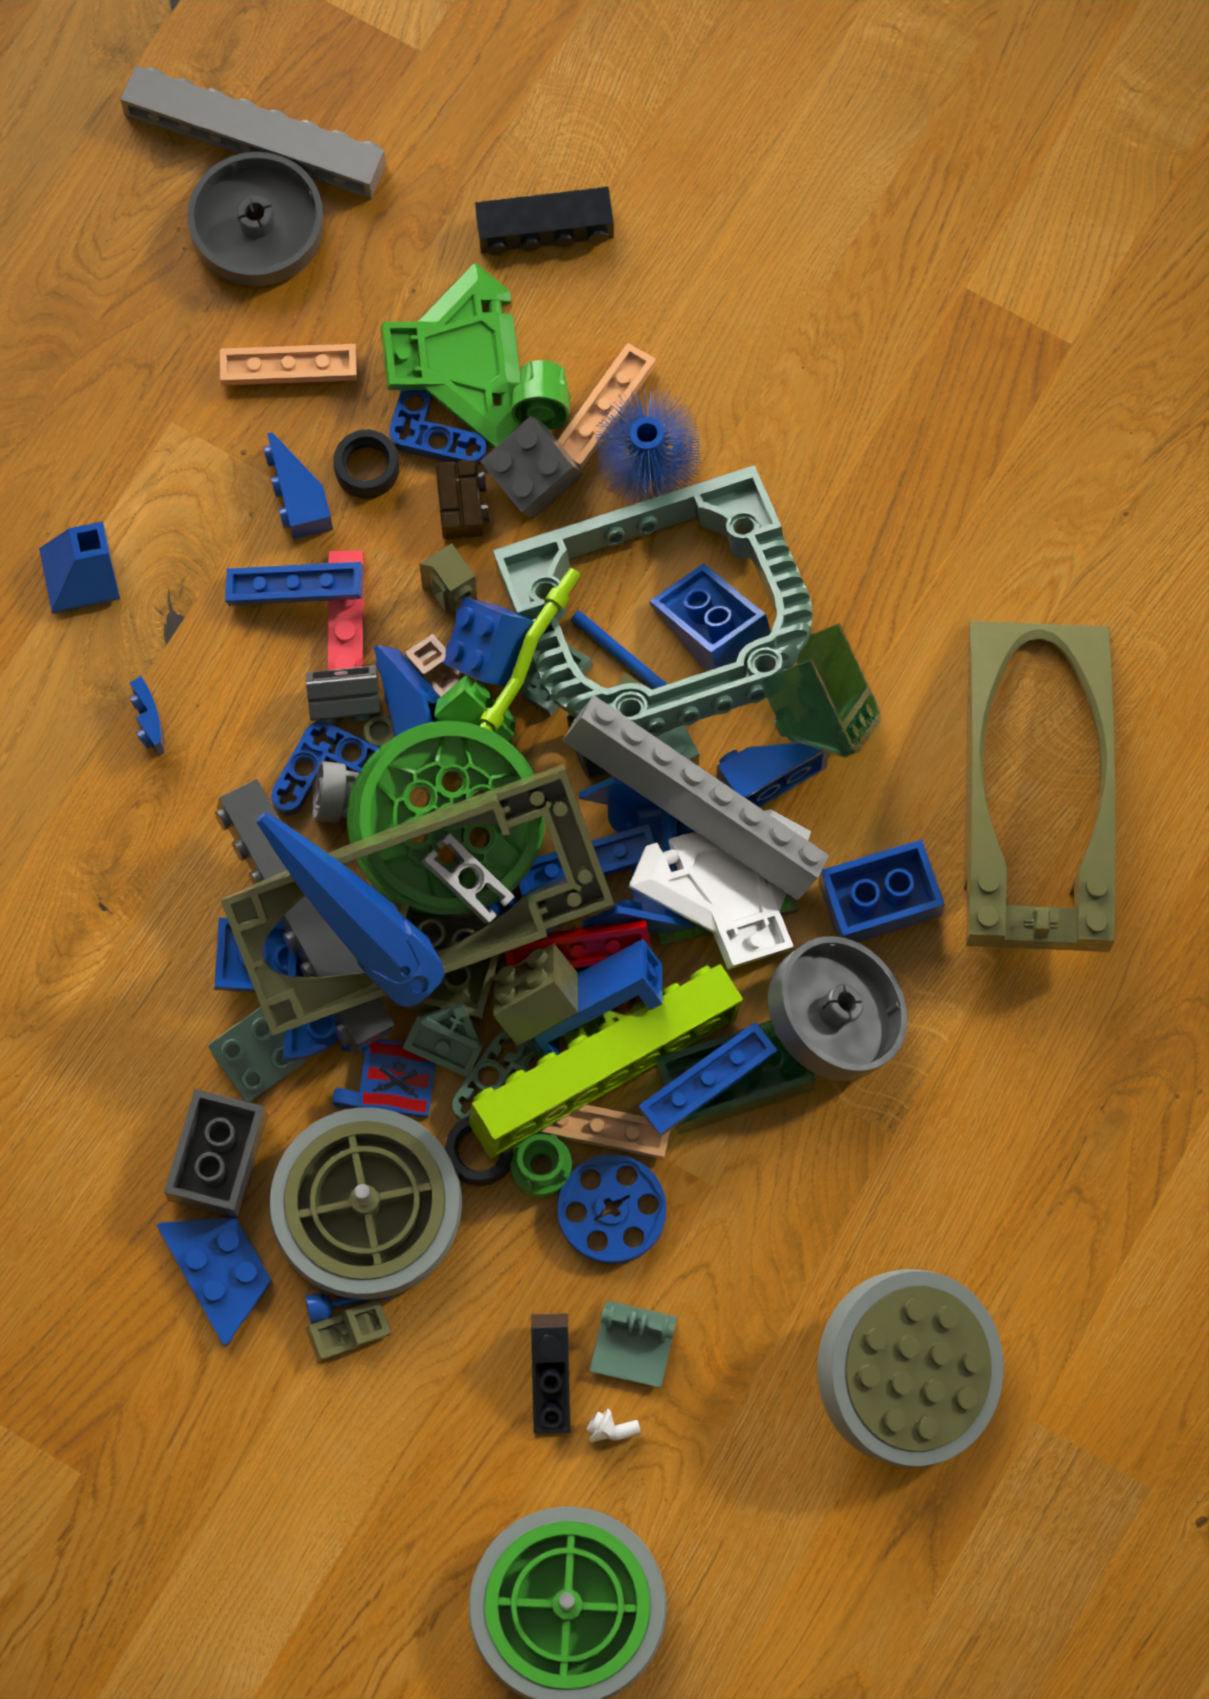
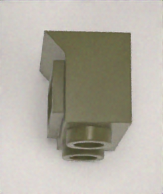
M453 544L448 545L419 563L422 589L432 591L433 596L445 613L450 611L452 615L457 614L463 597L477 600L475 575Z

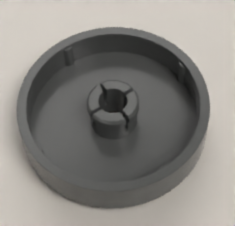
M247 152L222 160L201 177L189 200L188 225L191 239L199 258L213 273L235 284L257 287L285 281L299 273L310 263L322 242L324 213L321 197L314 181L299 165L276 154ZM254 216H261V228L258 224V221H252L250 219Z
M824 936L815 938L804 943L783 959L773 973L768 991V1007L776 1036L787 1051L811 1072L838 1081L861 1079L891 1060L902 1046L908 1022L903 992L888 966L865 946L842 937Z

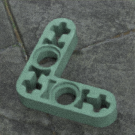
M506 1031L499 1033L455 1094L452 1101L455 1117L460 1121L470 1116L471 1110L466 1114L462 1113L463 1108L460 1102L462 1100L466 1102L471 1100L475 1094L474 1089L470 1088L472 1084L479 1092L489 1087L496 1090L505 1085V1080L513 1072L515 1073L522 1069L525 1073L528 1072V1066L532 1060L542 1058L547 1054L544 1051H538L530 1040L519 1046L515 1043V1049L518 1052L516 1054L509 1052L506 1055L503 1064L508 1067L504 1069L497 1062L503 1053V1047L500 1044L502 1042L509 1044L512 1038ZM494 1056L497 1061L490 1059V1057ZM483 1069H495L499 1074L498 1082L492 1086L483 1085L478 1079Z

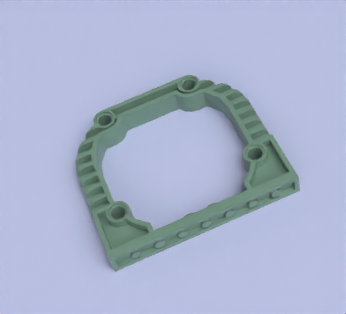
M755 465L493 550L497 571L513 612L535 621L546 604L544 601L553 587L556 588L570 568L569 559L608 546H615L623 541L642 535H649L657 530L697 518L701 528L712 530L728 538L729 550L734 556L742 559L750 558L774 608L776 618L770 635L747 644L739 652L737 661L655 689H650L638 683L620 684L607 689L585 677L574 662L558 622L565 615L567 610L565 606L561 612L558 611L544 631L533 655L534 663L545 690L557 706L567 711L570 716L576 718L590 699L596 696L653 736H658L664 731L682 725H691L698 720L716 714H725L734 708L749 703L761 702L765 698L779 693L784 688V673L795 664L799 658V653L809 640L813 623V609L807 588L784 539L782 526Z

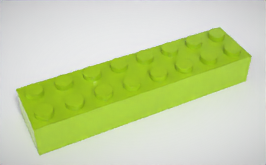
M719 964L712 969L709 966H705L691 975L690 978L692 980L682 986L679 983L670 985L663 990L662 1005L650 1010L642 1001L631 1008L629 1011L630 1015L618 1020L617 1017L606 1021L598 1028L600 1032L589 1038L586 1035L579 1036L568 1044L567 1047L569 1049L558 1055L555 1052L549 1053L537 1061V1067L526 1073L523 1069L510 1075L505 1080L506 1084L494 1090L492 1087H489L478 1093L474 1097L475 1102L471 1105L468 1124L489 1158L496 1157L735 1022L743 998L722 965Z

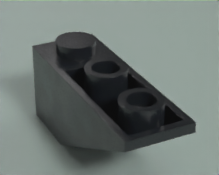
M568 1313L531 1314L534 1433H570Z

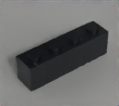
M609 186L475 202L481 253L500 255L507 252V250L522 249L533 251L541 246L556 245L558 247H567L574 242L589 241L591 243H600L608 238H614V220Z

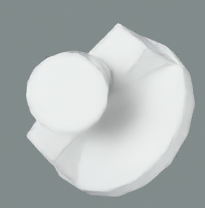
M606 1409L603 1414L597 1411L586 1429L591 1433L589 1437L591 1442L604 1439L621 1440L641 1434L637 1420L614 1425L612 1413L609 1409Z

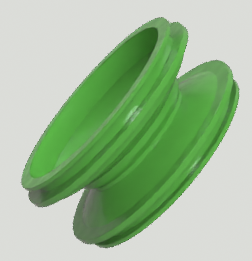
M437 721L418 725L390 739L362 767L353 785L348 804L347 827L350 844L471 798L476 792L485 793L534 775V772L523 755L511 743L484 727L460 721ZM447 772L454 773L459 779V787L455 792L447 791L442 785V777ZM414 788H420L427 794V803L423 808L415 807L410 801V793ZM544 816L513 826L509 828L510 835H502L499 824H476L441 828L425 834V838L420 844L407 840L360 857L356 861L371 884L388 899L400 906L404 903L411 906L412 911L429 915L469 913L473 911L421 862V859L427 853L432 852V850L437 852L439 847L436 844L444 835L450 833L503 886L512 892L523 881L536 861L544 837L545 819ZM474 828L482 829L486 834V843L482 848L474 847L469 840L470 832ZM438 856L434 858L436 862L449 872L460 862L456 856H454L453 861L449 864L441 862ZM464 868L459 873V883L462 887L471 889L476 883L475 873L471 869ZM486 885L475 894V897L484 907L496 903L501 898Z

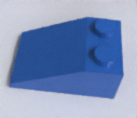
M704 563L650 600L653 609L697 662L707 671L736 662L739 652L747 644L769 636L771 633L766 614Z
M827 741L747 747L739 753L737 750H733L719 760L720 764L717 765L716 779L760 808L826 769L830 745Z

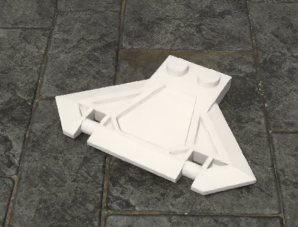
M771 809L765 811L806 840L809 839L810 830ZM696 831L669 839L670 850L662 852L658 843L647 845L644 848L629 888L712 932L728 970L789 951L794 947L780 914V909L787 893ZM675 864L678 871L671 872L669 865Z

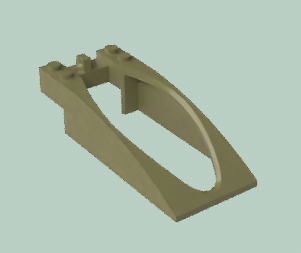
M989 621L969 622L964 889H967L966 946L1110 952L1114 943L1115 752L1112 670L1108 626ZM1031 641H1036V643H1041V641L1048 642L1067 659L1088 700L1099 741L1098 811L1088 848L1070 890V894H1074V908L1006 905L1007 864L999 847L987 805L984 781V744L991 704L1010 659L1019 648Z
M564 764L433 811L328 853L346 866L360 857L441 828L476 824H499L502 835H510L509 828L544 816L565 877L531 889L494 921L466 938L436 951V954L442 961L444 974L547 937L546 929L614 905ZM287 870L221 899L222 906L272 1036L386 995L365 972L319 977H293L270 969L264 961L263 955L266 938L280 919L305 897Z

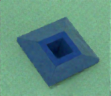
M103 521L68 528L39 548L52 614L120 600L110 545Z

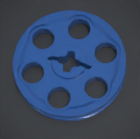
M615 1154L591 1158L576 1167L571 1172L565 1185L561 1188L558 1198V1219L561 1231L574 1250L594 1262L622 1264L635 1260L651 1249L659 1239L664 1228L666 1199L663 1188L654 1173L644 1164L633 1158ZM625 1167L633 1169L637 1174L635 1183L631 1186L619 1184L616 1180V1174L620 1169ZM588 1171L596 1172L601 1178L600 1185L594 1190H587L580 1183L581 1176ZM651 1196L657 1200L659 1207L655 1213L645 1215L639 1211L637 1204L642 1197ZM609 1201L612 1205L622 1202V1205L618 1208V1217H614L612 1214L601 1217L606 1210V1202ZM570 1205H582L587 1212L585 1219L578 1223L569 1221L565 1212ZM629 1229H638L643 1233L644 1241L640 1246L631 1248L623 1241L624 1233ZM597 1232L604 1234L608 1239L606 1248L598 1252L591 1250L587 1245L588 1237Z

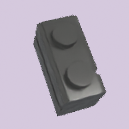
M376 665L306 672V688L311 721L318 720L334 724L339 721V718L351 716L356 721H366L372 719L374 714H380Z

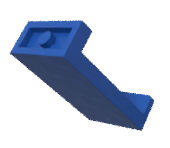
M644 939L578 973V1013L533 1037V1044L538 1051H544L546 1054L555 1052L558 1055L560 1036L638 995L650 1010L663 1004L662 963Z

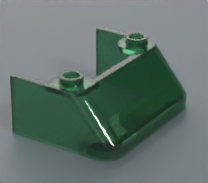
M837 623L810 635L807 644L799 653V658L796 661L798 665L761 679L759 682L776 715L775 725L782 737L786 736L790 741L846 758L860 752L880 722L881 714L877 701L840 623Z

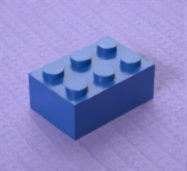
M922 839L822 869L819 875L818 883L837 937L847 938L855 942L941 917L945 906Z

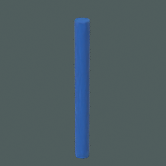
M580 610L572 616L571 621L651 689L667 685L664 680Z

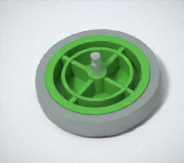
M580 1507L544 1509L527 1515L506 1528L491 1543L478 1563L469 1594L470 1628L479 1654L491 1672L505 1686L526 1699H608L615 1696L631 1685L644 1672L653 1659L663 1636L667 1614V1600L663 1578L653 1555L643 1541L632 1530L616 1519L601 1512Z

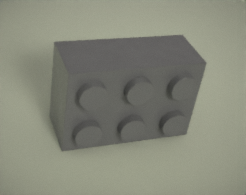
M194 1089L164 1190L168 1201L238 1219L268 1118L265 1107Z

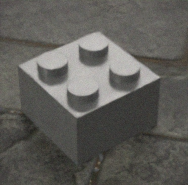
M530 416L480 461L517 508L532 519L584 475V472L548 428L533 416Z

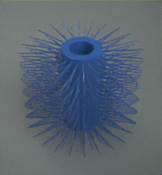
M644 389L645 417L643 416L638 393L639 409L637 404L634 408L631 406L632 413L629 405H626V414L618 406L625 414L621 416L625 420L628 419V421L625 422L614 413L618 418L613 416L611 419L619 424L614 422L612 424L614 426L611 427L600 426L608 428L606 431L612 433H607L603 437H597L609 440L600 439L596 441L607 442L606 445L597 446L605 447L597 450H606L602 451L605 454L599 455H606L605 457H598V459L607 458L598 460L599 462L607 461L605 463H609L604 465L609 467L603 470H612L609 472V476L606 477L614 475L609 478L611 480L615 476H617V479L621 476L622 479L616 483L617 485L619 483L622 484L621 487L629 480L631 485L628 490L631 487V491L634 490L638 480L637 487L639 485L638 491L640 489L642 498L644 491L648 494V483L650 480L652 499V480L654 481L657 497L659 496L658 488L661 493L665 489L664 484L668 492H671L670 483L678 490L672 482L676 485L678 483L671 476L678 481L681 479L688 483L677 472L680 471L681 475L688 478L682 473L683 471L689 473L685 469L693 472L697 471L689 468L691 466L685 464L699 460L688 458L700 457L691 456V454L699 455L701 453H690L699 451L692 449H699L700 447L686 446L698 443V441L692 442V440H699V438H690L699 436H690L693 434L688 433L699 430L688 431L693 428L680 427L684 423H688V421L683 422L688 418L686 417L680 421V418L683 416L682 414L676 421L675 418L681 414L680 412L678 414L675 413L676 410L669 417L668 415L666 416L669 407L667 410L665 409L664 400L661 408L663 405L664 407L659 417L660 410L658 412L659 406L657 408L655 398L653 407L650 403L652 401L651 391L649 414L647 417ZM677 401V402L674 404V406L669 410L670 412L673 410V408H674L675 405L678 403V401ZM669 445L673 446V448H671V449L666 448V447L669 446ZM625 448L631 449L628 452L624 451Z

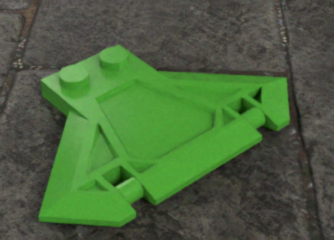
M474 263L418 322H382L380 332L387 390L427 391L492 447L498 446L519 426L511 414L512 393L514 388L520 384L513 314L502 313L501 306L511 303L510 291L477 263ZM482 306H488L489 313H482ZM493 398H499L500 406L493 405Z

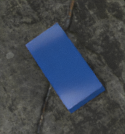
M140 676L130 682L133 695L129 698L140 716L136 717L140 727L136 734L146 749L153 747L157 755L160 756L164 753V734L161 719L153 696L144 679Z

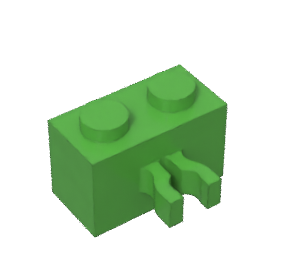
M466 675L437 700L434 716L439 721H460L480 726L479 719L486 708H491L495 701L490 697L488 689L481 682H474ZM507 708L503 715V723L497 732L494 733L509 741L514 737L516 721L513 713Z

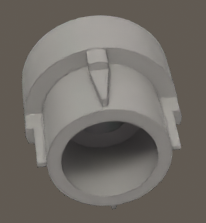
M325 761L319 763L313 791L312 813L314 821L338 823L340 817L347 818L349 799L359 774L358 772L346 771L345 764Z

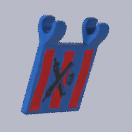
M380 1039L356 1051L365 1053L360 1091L336 1088L333 1094V1105L341 1108H381L404 1115L428 1118L436 1063L402 1049L404 1042ZM341 1043V1050L352 1052L349 1045L343 1046Z

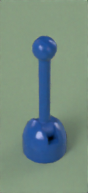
M321 1293L305 1296L311 1324L328 1319L336 1307L372 1300L343 1298L332 1301L327 1295ZM388 1296V1297H385V1298H383V1299L389 1300V1299H391L393 1296Z

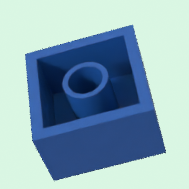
M463 597L456 614V622L450 642L446 647V656L443 664L479 681L506 686L513 673L525 635L534 621L497 604Z

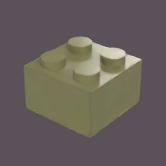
M554 943L544 949L538 948L534 950L525 960L514 966L504 967L494 977L493 1016L517 1046L578 1013V973Z

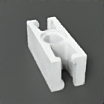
M450 833L444 835L436 845L440 849L443 846H447L459 859V864L451 872L447 871L434 860L438 855L435 850L427 853L421 859V862L484 923H490L497 915L492 909L487 911L475 897V894L486 885L501 897L499 901L503 906H506L515 896ZM464 868L471 869L476 875V883L471 889H466L459 883V873Z

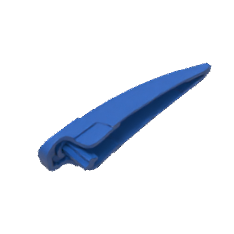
M264 812L255 820L280 861L307 899L358 960L357 964L388 997L398 1005L409 1007L417 1005L435 990L444 976L442 961L436 954L429 938L401 915L392 902L338 860L277 818Z

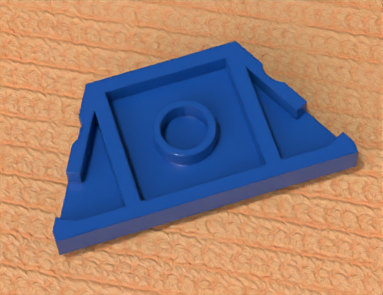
M237 1218L173 1221L157 1224L159 1231L224 1347L230 1345L233 1336L243 1321L247 1320L254 1310L256 1302L260 1297H263L272 1283L270 1276Z

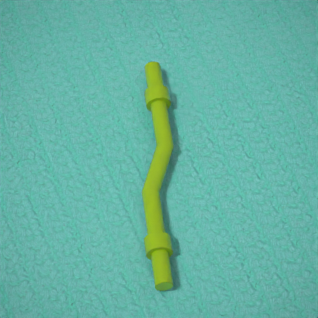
M569 568L556 588L553 587L544 600L545 606L525 635L510 680L493 706L486 708L479 719L481 727L497 732L503 723L504 713L525 681L539 639L558 611L561 612L570 599L568 595L581 576L577 570Z

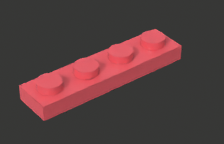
M328 551V563L361 562L364 566L363 551ZM364 577L362 599L328 601V670L363 666Z

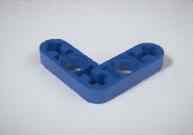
M425 390L400 391L389 432L390 439L397 450L444 462L457 463L458 461L475 460L477 461V466L482 464L480 461L486 456L487 450L485 440L479 434L427 422L433 396ZM417 396L421 398L424 402L422 408L417 411L408 410L404 403L409 397ZM406 419L411 421L410 432L412 436H407L406 440H401L399 433H403ZM434 435L445 436L448 440L447 445L442 449H433L428 442ZM453 439H458L456 453H451L454 446ZM470 444H475L477 451H474L472 456H467L466 449L470 447Z
M324 721L310 724L273 787L271 799L275 810L286 816L299 812L314 787L318 765L321 761L345 764L346 771L360 773L362 767L367 762L368 754L373 755L379 748ZM322 732H326L327 740L335 745L337 744L335 754H332V745L326 742H321L319 746L315 745L313 735L320 736ZM357 746L362 752L361 757L355 762L344 760L342 758V751L346 747ZM301 760H308L313 763L314 770L310 775L302 777L295 773V765ZM288 778H291L297 784L293 790V797L296 801L294 803L288 801L286 805H282L279 795H287L289 793L292 783Z

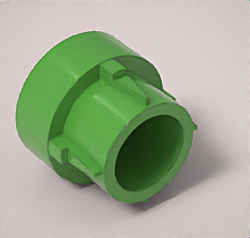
M536 360L529 361L521 368L520 384L514 388L512 393L511 414L515 422L521 425L530 416H533L541 421L548 430L561 427L568 421L570 416V392L568 390V382L565 380L564 367L562 368L551 361Z
M535 1134L513 1148V1156L510 1163L511 1175L515 1185L521 1192L536 1199L551 1198L560 1193L561 1188L565 1185L572 1172V1159L568 1148L556 1135ZM536 1159H547L552 1165L550 1171L546 1174H536L533 1172L531 1165Z

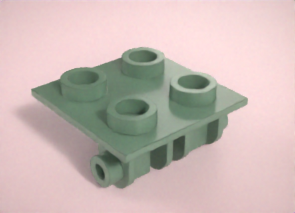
M261 1007L207 1045L214 1059L224 1069L246 1102L252 1101L306 1062L304 1059L283 1061L284 1032L274 1036L271 1035Z
M606 1300L590 1372L661 1388L677 1317Z

